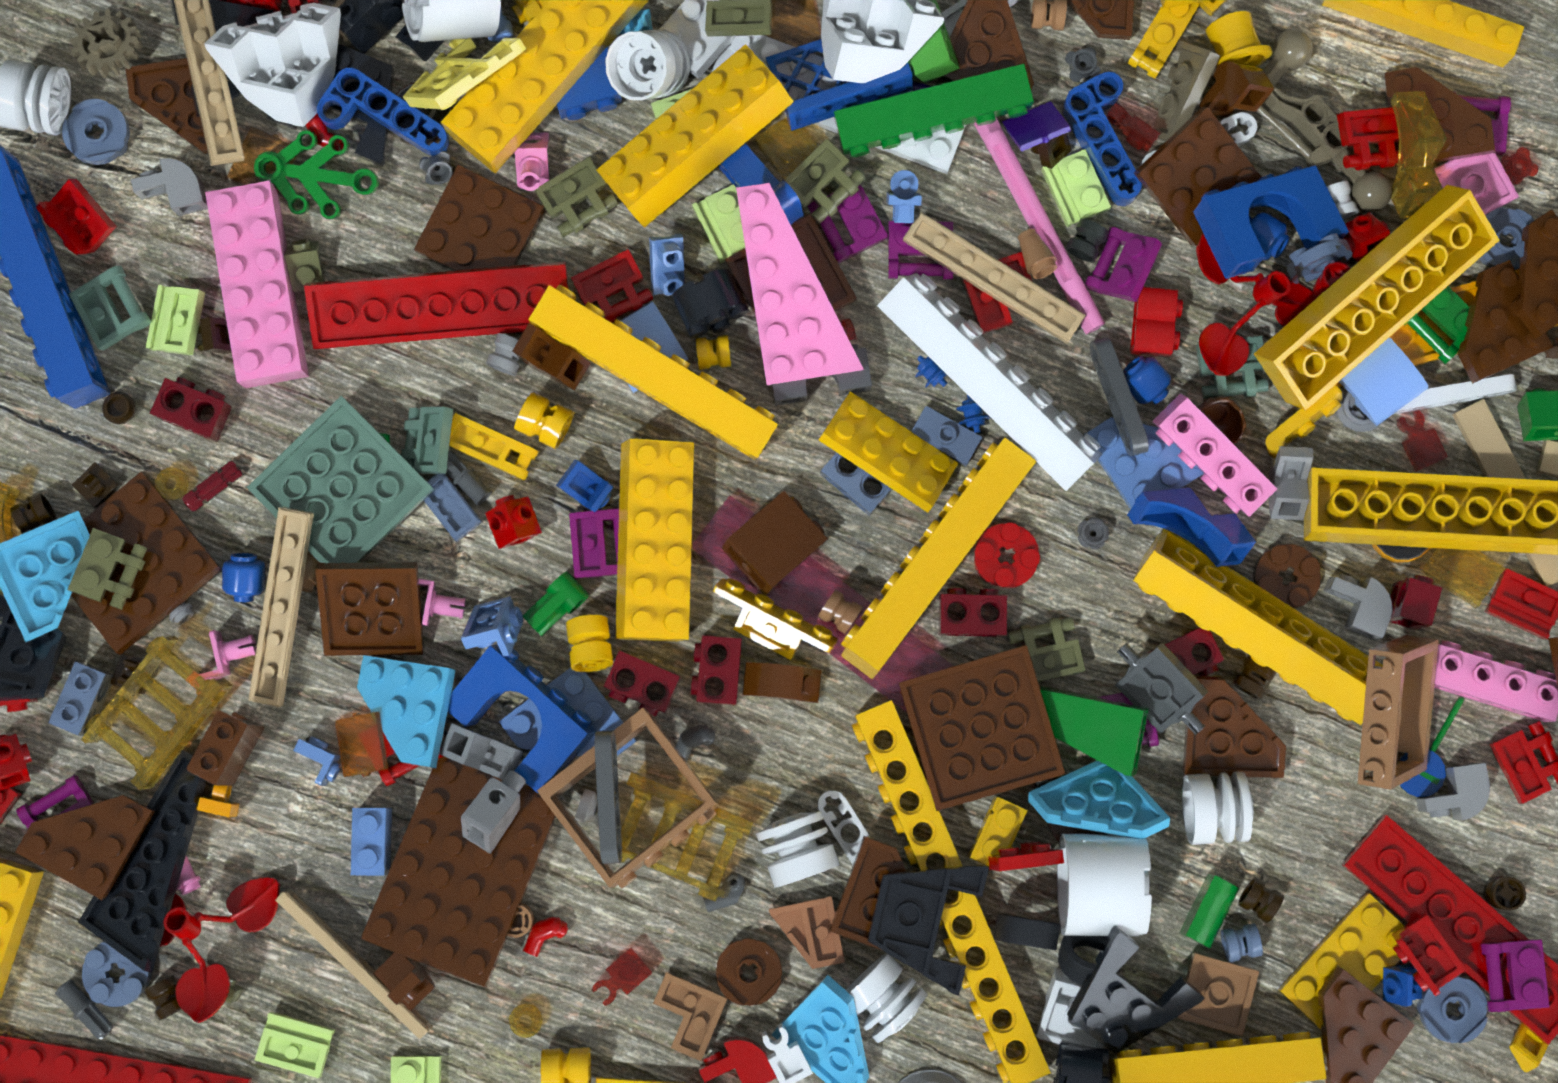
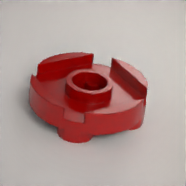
M1015 523L997 524L988 528L977 540L974 550V566L979 576L989 585L1000 588H1016L1026 583L1034 575L1040 561L1039 547L1035 538L1028 530ZM1004 547L1006 550L1012 549L1015 554L1012 556L1014 562L1012 564H1009L1007 561L999 562L998 558L1001 556L1000 548Z

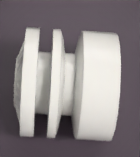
M665 29L627 32L616 38L609 47L606 57V74L611 86L620 96L629 100H649L675 94L687 82L690 73V58L685 43L676 34Z
M4 61L0 66V127L23 131L30 126L35 133L46 132L48 135L55 136L61 134L62 125L65 118L68 119L71 106V81L68 71L64 67L55 66L50 68L48 65H39L35 70V67L30 62Z
M1242 771L1233 772L1231 780L1227 773H1220L1216 788H1214L1210 775L1207 773L1184 776L1182 807L1184 826L1189 843L1191 845L1213 844L1216 840L1217 828L1220 829L1223 840L1226 843H1232L1234 835L1239 842H1248L1252 833L1254 811L1252 795L1245 773Z
M821 811L800 812L772 822L764 830L756 833L758 841L773 837L775 844L761 849L762 853H778L780 857L779 860L768 866L774 888L802 880L840 865L833 844L817 846L815 839L826 834L828 829L823 827L812 831L810 824L824 819Z
M888 953L879 957L846 989L854 997L857 1015L866 1009L870 1013L862 1027L867 1031L878 1022L880 1023L872 1034V1038L877 1043L901 1030L915 1016L921 1003L928 995L922 988H919L908 996V992L913 988L916 981L910 978L898 985L895 981L903 968Z

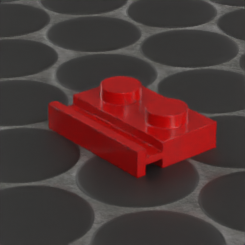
M1508 568L1503 569L1490 597V603L1484 612L1543 640L1548 639L1551 628L1555 625L1558 618V591Z

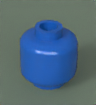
M1265 212L1257 214L1254 218L1249 216L1251 227L1266 255L1263 261L1269 260L1272 257L1278 258L1290 239L1287 235L1286 225Z
M1142 355L1138 356L1124 368L1123 373L1130 392L1138 403L1147 404L1152 401L1154 404H1157L1169 394L1167 387L1170 384L1171 376L1154 357L1144 358Z
M253 553L231 554V559L226 560L222 566L223 591L228 595L234 596V601L236 602L254 601V596L265 591V563L257 559V555Z

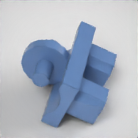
M900 170L892 176L890 181L892 192H887L886 194L887 204L893 205L892 220L894 223H914V205L921 206L922 196L916 193L919 185L918 179L914 173L908 170Z
M681 233L668 237H649L651 292L653 295H672L679 287L685 284L684 244Z

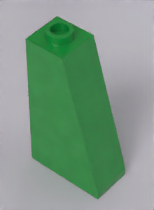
M1040 686L1055 738L1124 775L1133 776L1137 774L1149 708Z

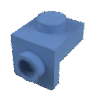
M310 736L309 741L298 739L293 751L323 765L315 783L320 786H326L329 781L334 782L341 768V764L338 763L341 756L327 750L329 744L316 737Z

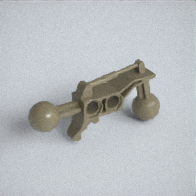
M1299 29L1283 31L1274 40L1272 46L1273 58L1263 69L1271 81L1274 90L1257 112L1276 128V132L1306 158L1305 163L1308 167L1314 165L1316 167L1325 166L1333 160L1352 182L1351 197L1356 202L1357 207L1369 212L1385 208L1392 197L1393 186L1389 178L1381 172L1357 171L1354 168H1345L1343 166L1344 156L1353 155L1349 149L1351 146L1342 147L1337 116L1321 96L1316 94L1310 98L1301 99L1284 95L1275 87L1287 70H1296L1305 66L1313 52L1312 40L1305 32ZM1306 112L1313 116L1315 122L1307 118ZM1276 119L1289 124L1291 128L1296 132V134L1301 138V140L1295 134H1293L1283 123L1280 124ZM1326 137L1334 141L1335 147L1327 142Z

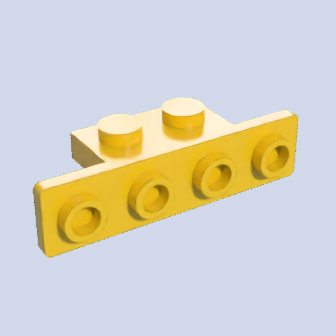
M722 578L713 589L714 593L743 608L733 630L789 660L794 657L802 639L830 653L838 641V638L833 636V633L828 628L822 625L814 626L806 622L798 612L791 609L784 610L774 605V601L763 594L755 595L746 590L745 586L735 579Z

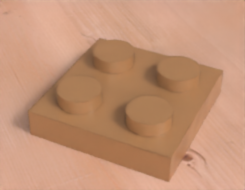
M1193 952L1186 981L1197 988L1205 999L1177 1018L1243 1037L1259 971Z

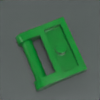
M1447 286L1421 309L1453 340L1450 345L1417 315L1418 313L1408 320L1404 326L1408 324L1439 354L1438 359L1446 364L1458 353L1460 343L1465 340L1468 328L1465 326L1470 306Z

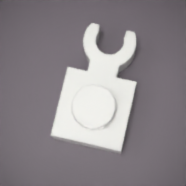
M778 1024L781 1036L777 1040H771L766 1031L762 1032L765 1046L775 1051L769 1054L767 1058L779 1083H796L813 1074L798 1042L795 1041L789 1045L787 1044L788 1033L783 1024Z

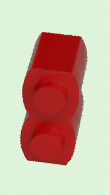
M1142 288L1137 302H1134L1130 354L1169 358L1173 354V350H1178L1180 331H1175L1176 318H1181L1183 310V299H1178V290Z

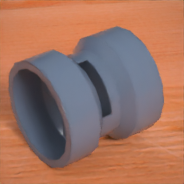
M1255 923L1244 925L1239 930H1234L1233 928L1221 930L1222 946L1228 962L1239 961L1242 956L1247 955L1251 958L1262 956V942Z

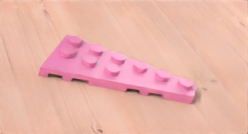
M770 183L736 188L766 385L864 370Z

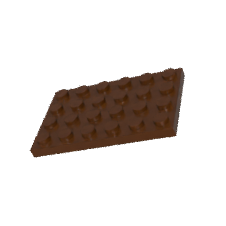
M443 756L438 759L437 767L432 768L360 939L487 988L556 816L542 797L530 786L524 784L518 792L520 794L519 812L492 853L486 852L463 837L461 816L490 778H495L500 782L502 780Z

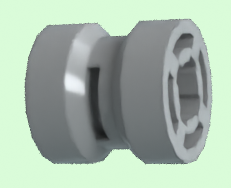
M498 333L494 341L496 346L495 352L489 354L486 365L500 372L516 376L519 369L517 361L520 357L512 352L517 344L518 339Z

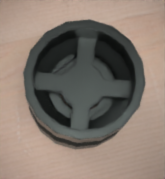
M1081 218L1076 226L1077 233L1075 237L1069 240L1066 250L1083 261L1093 263L1099 254V245L1105 242L1109 232L1102 225L1092 220Z

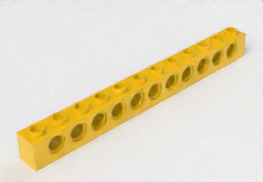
M888 701L855 715L856 723L851 725L858 742L865 741L869 753L864 755L871 773L878 772L882 784L877 787L884 803L891 802L895 815L890 816L897 834L904 833L909 844L903 848L910 865L917 863L919 870H928L926 866L928 856L933 853H939L944 859L943 868L962 866L939 811H936L930 788L893 701ZM881 730L887 731L892 737L891 746L885 750L877 748L873 741L874 735ZM892 761H899L904 765L905 774L900 780H892L887 775V766ZM907 791L913 792L918 798L916 808L911 811L904 810L900 805V797ZM920 822L927 823L931 829L930 837L923 842L917 841L913 836V828ZM957 891L955 900L944 904L939 927L943 925L948 938L943 939V943L950 959L956 956L959 963L966 965L962 987L963 989L970 988L974 998L973 1001L969 1002L976 1020L983 1019L988 1030L982 1033L989 1051L996 1050L1001 1062L996 1064V1068L1002 1082L1030 1083L1050 1074V1069L976 896ZM960 915H965L970 920V928L963 934L955 933L952 927L953 920ZM974 946L980 947L983 951L982 961L975 965L969 964L966 961L967 950ZM985 978H993L997 985L995 992L988 996L982 995L979 991L980 982ZM999 1009H1006L1010 1015L1009 1022L1002 1027L995 1026L992 1021L993 1014ZM1014 1040L1022 1042L1023 1051L1018 1057L1011 1058L1006 1055V1046L1009 1042Z

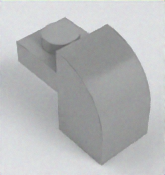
M170 158L159 159L162 172L157 170L145 171L139 175V178L131 179L133 192L142 200L168 194L170 207L178 216L208 209L206 189L203 182L188 165L179 160Z
M1279 446L1276 458L1271 460L1269 481L1277 488L1268 498L1270 519L1303 521L1309 503L1307 478L1314 459L1313 448Z
M1340 574L1339 578L1333 577L1328 579L1324 592L1353 603L1344 628L1373 640L1382 639L1392 615V602L1386 588L1372 577L1364 579L1361 586H1358V580Z
M452 723L439 754L503 780L509 770L514 771L518 767L523 751Z
M1486 763L1446 767L1448 794L1416 799L1418 812H1429L1430 818L1451 815L1450 809L1453 820L1463 821L1476 816L1485 807L1490 794Z

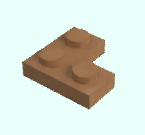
M666 972L653 1004L683 1016L671 1048L702 1061L727 998Z

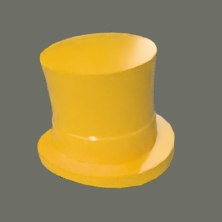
M1237 11L1224 15L1206 28V35L1215 53L1220 55L1216 66L1223 62L1231 61L1259 67L1273 52L1269 45L1261 44L1254 28L1251 13L1248 11Z

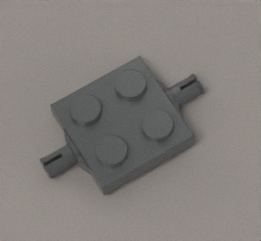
M1127 642L1117 651L1130 667L1115 686L1133 705L1149 708L1147 719L1160 733L1171 724L1179 723L1180 721H1183L1194 735L1198 734L1206 726L1191 711L1196 703L1209 691L1163 643L1158 645L1152 652L1141 657L1136 654Z

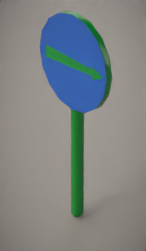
M1462 696L1458 697L1429 749L1427 770L1400 784V787L1408 794L1416 797H1428L1436 793L1443 786L1446 777L1445 765L1441 757L1435 752L1464 702ZM1404 753L1399 761L1408 760V753Z

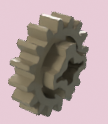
M110 9L105 11L104 16H100L96 11L93 13V20L90 21L85 17L82 19L85 25L83 28H74L78 37L70 39L74 47L71 53L82 70L87 69L92 76L96 75L98 71L103 78H107L109 71H113L118 76L120 75V67L124 66L130 69L131 66L128 61L130 59H139L135 50L143 48L139 40L142 34L132 18H126L122 11H118L115 16Z

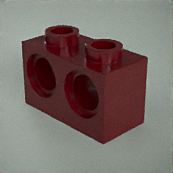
M178 376L176 381L165 378L149 414L157 419L218 442L232 409V406L224 402L226 396L208 388L206 393L194 389L195 383ZM177 394H183L184 402L182 406L172 409L171 401L173 397ZM207 406H213V417L207 421H202V410Z
M1414 575L1413 578L1406 577L1405 580L1393 583L1390 593L1392 615L1389 623L1411 630L1432 626L1442 587L1433 585V579L1422 575Z
M948 588L947 594L939 596L938 636L1005 637L1007 635V595H999V590L980 589L979 595H966V589ZM957 603L963 606L965 616L962 620L954 621L948 616L947 609L950 604ZM991 604L997 609L998 616L995 621L988 622L982 618L980 610L983 605Z
M1200 627L1164 644L1193 675L1197 673L1199 676L1212 674L1219 670L1216 664L1224 661L1211 631H1206ZM1196 644L1204 646L1207 651V657L1203 662L1196 661L1192 656V649ZM1150 650V651L1144 653L1143 655L1148 654V653L1152 652L1153 650Z
M702 635L701 643L695 642L694 662H699L700 665L699 676L692 675L691 695H697V703L737 706L742 639ZM715 645H721L727 650V657L721 663H713L708 658L710 648ZM711 678H719L724 683V690L718 696H710L705 690V685Z
M619 650L604 688L610 690L608 697L625 704L628 698L641 703L638 708L639 710L645 708L651 715L657 717L659 711L666 714L681 677ZM623 670H631L635 674V682L629 688H622L617 682V677ZM653 683H661L665 686V696L659 701H652L647 695V690Z

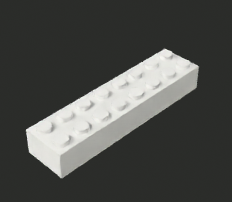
M916 273L903 277L877 306L1067 491L1103 455L1098 450L1101 447L1100 444L1087 433L1083 435L1075 428L1077 422L1064 410L1060 413L1051 404L1054 400L1042 388L1035 389L1028 382L1030 376L1018 365L1013 367L1005 359L1007 356L1005 351L995 342L989 344L981 336L984 333L983 330L971 319L966 321L958 313L960 308L949 297L943 299L935 291L937 285L925 274L920 276Z

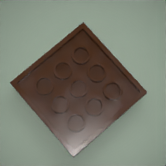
M140 472L83 520L89 534L95 528L126 540L122 551L124 554L130 555L134 544L147 548L143 557V561H145L142 571L138 570L131 587L134 589L131 598L126 599L123 609L120 610L110 606L114 593L109 591L105 592L101 603L73 592L71 597L115 653L121 655L220 572L222 568L147 475ZM117 563L111 581L119 583L125 565Z
M1027 645L899 683L936 811L1066 774Z

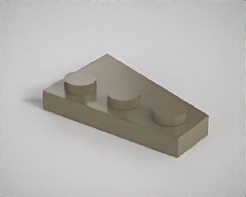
M1178 40L1175 51L1179 52L1180 56L1177 66L1170 68L1168 79L1172 80L1169 93L1161 99L1151 135L1167 141L1191 118L1195 108L1201 102L1202 93L1209 79L1216 71V64L1220 55Z

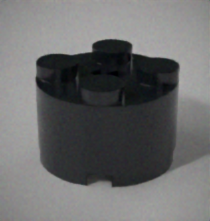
M719 269L702 275L704 280L695 284L691 280L672 294L674 304L690 339L702 336L710 329H712L713 333L724 331L731 326L729 320L740 318L749 312L741 291L729 269Z
M1060 1043L1055 1064L1057 1066L1056 1077H1054L1053 1083H1108V1076H1103V1069H1107L1109 1050L1100 1047Z

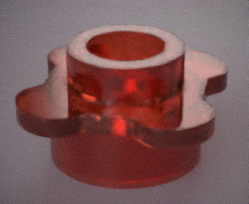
M1521 147L1515 154L1511 156L1505 155L1500 160L1513 185H1518L1524 178L1528 176L1534 177L1538 173L1539 168L1531 161L1529 157L1530 151L1527 148ZM1518 163L1522 165L1521 169L1517 168L1516 165Z

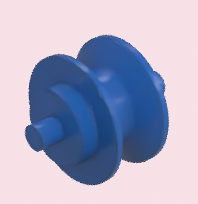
M922 355L917 358L920 364L916 368L919 372L915 377L924 376L927 379L925 388H928L931 384L933 387H936L939 383L942 387L948 384L944 379L947 374L929 356L926 359Z
M967 395L968 400L963 401L962 406L956 408L957 411L964 412L965 417L959 422V425H966L967 428H973L974 433L981 432L980 426L985 425V421L991 419V417L985 415L983 409Z

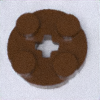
M1294 544L1277 545L1262 554L1257 560L1253 571L1254 584L1292 608L1301 607L1312 600L1319 589L1321 582L1320 563L1308 550ZM1289 568L1292 570V575L1295 576V581L1289 582L1285 586L1282 584L1283 578L1279 576V572H1285Z
M744 938L734 941L719 956L716 968L718 987L723 995L735 1004L748 1006L762 1004L768 1001L780 986L782 976L780 958L776 951L762 940ZM744 963L748 966L752 963L757 966L755 973L758 977L755 980L751 978L743 980L741 978L743 970L740 967Z

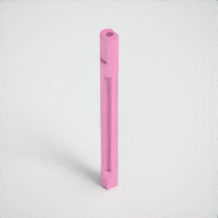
M997 118L995 122L983 126H977L975 122L974 125L995 161L1029 228L1036 230L1037 234H1039L1056 256L1057 260L1055 263L1057 269L1053 273L1070 306L1086 315L1080 323L1084 333L1087 335L1098 330L1105 322L1030 184Z

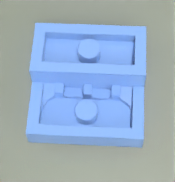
M653 301L620 320L633 329L632 336L642 341L644 337H647L661 346L660 353L668 358L675 354L685 361L688 360V357ZM628 384L633 393L638 391V389Z
M1390 337L1339 381L1355 398V405L1376 426L1428 389V384L1420 372Z

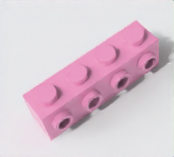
M1181 393L1152 421L1159 428L1155 434L1168 446L1174 443L1181 450L1177 456L1190 469L1197 466L1204 473L1200 479L1213 492L1219 488L1226 495L1222 501L1235 514L1241 510L1250 517L1277 490L1259 469Z
M1442 641L1441 644H1438L1434 688L1542 722L1556 721L1558 714V687L1555 674L1542 670H1537L1536 674L1524 671L1525 665L1514 661L1505 660L1504 664L1492 661L1493 655L1482 651L1473 650V654L1460 651L1461 645L1453 642Z

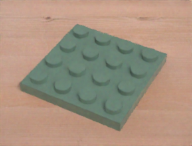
M340 396L246 487L276 518L279 507H288L314 513L308 551L320 563L361 562L435 490L343 396Z

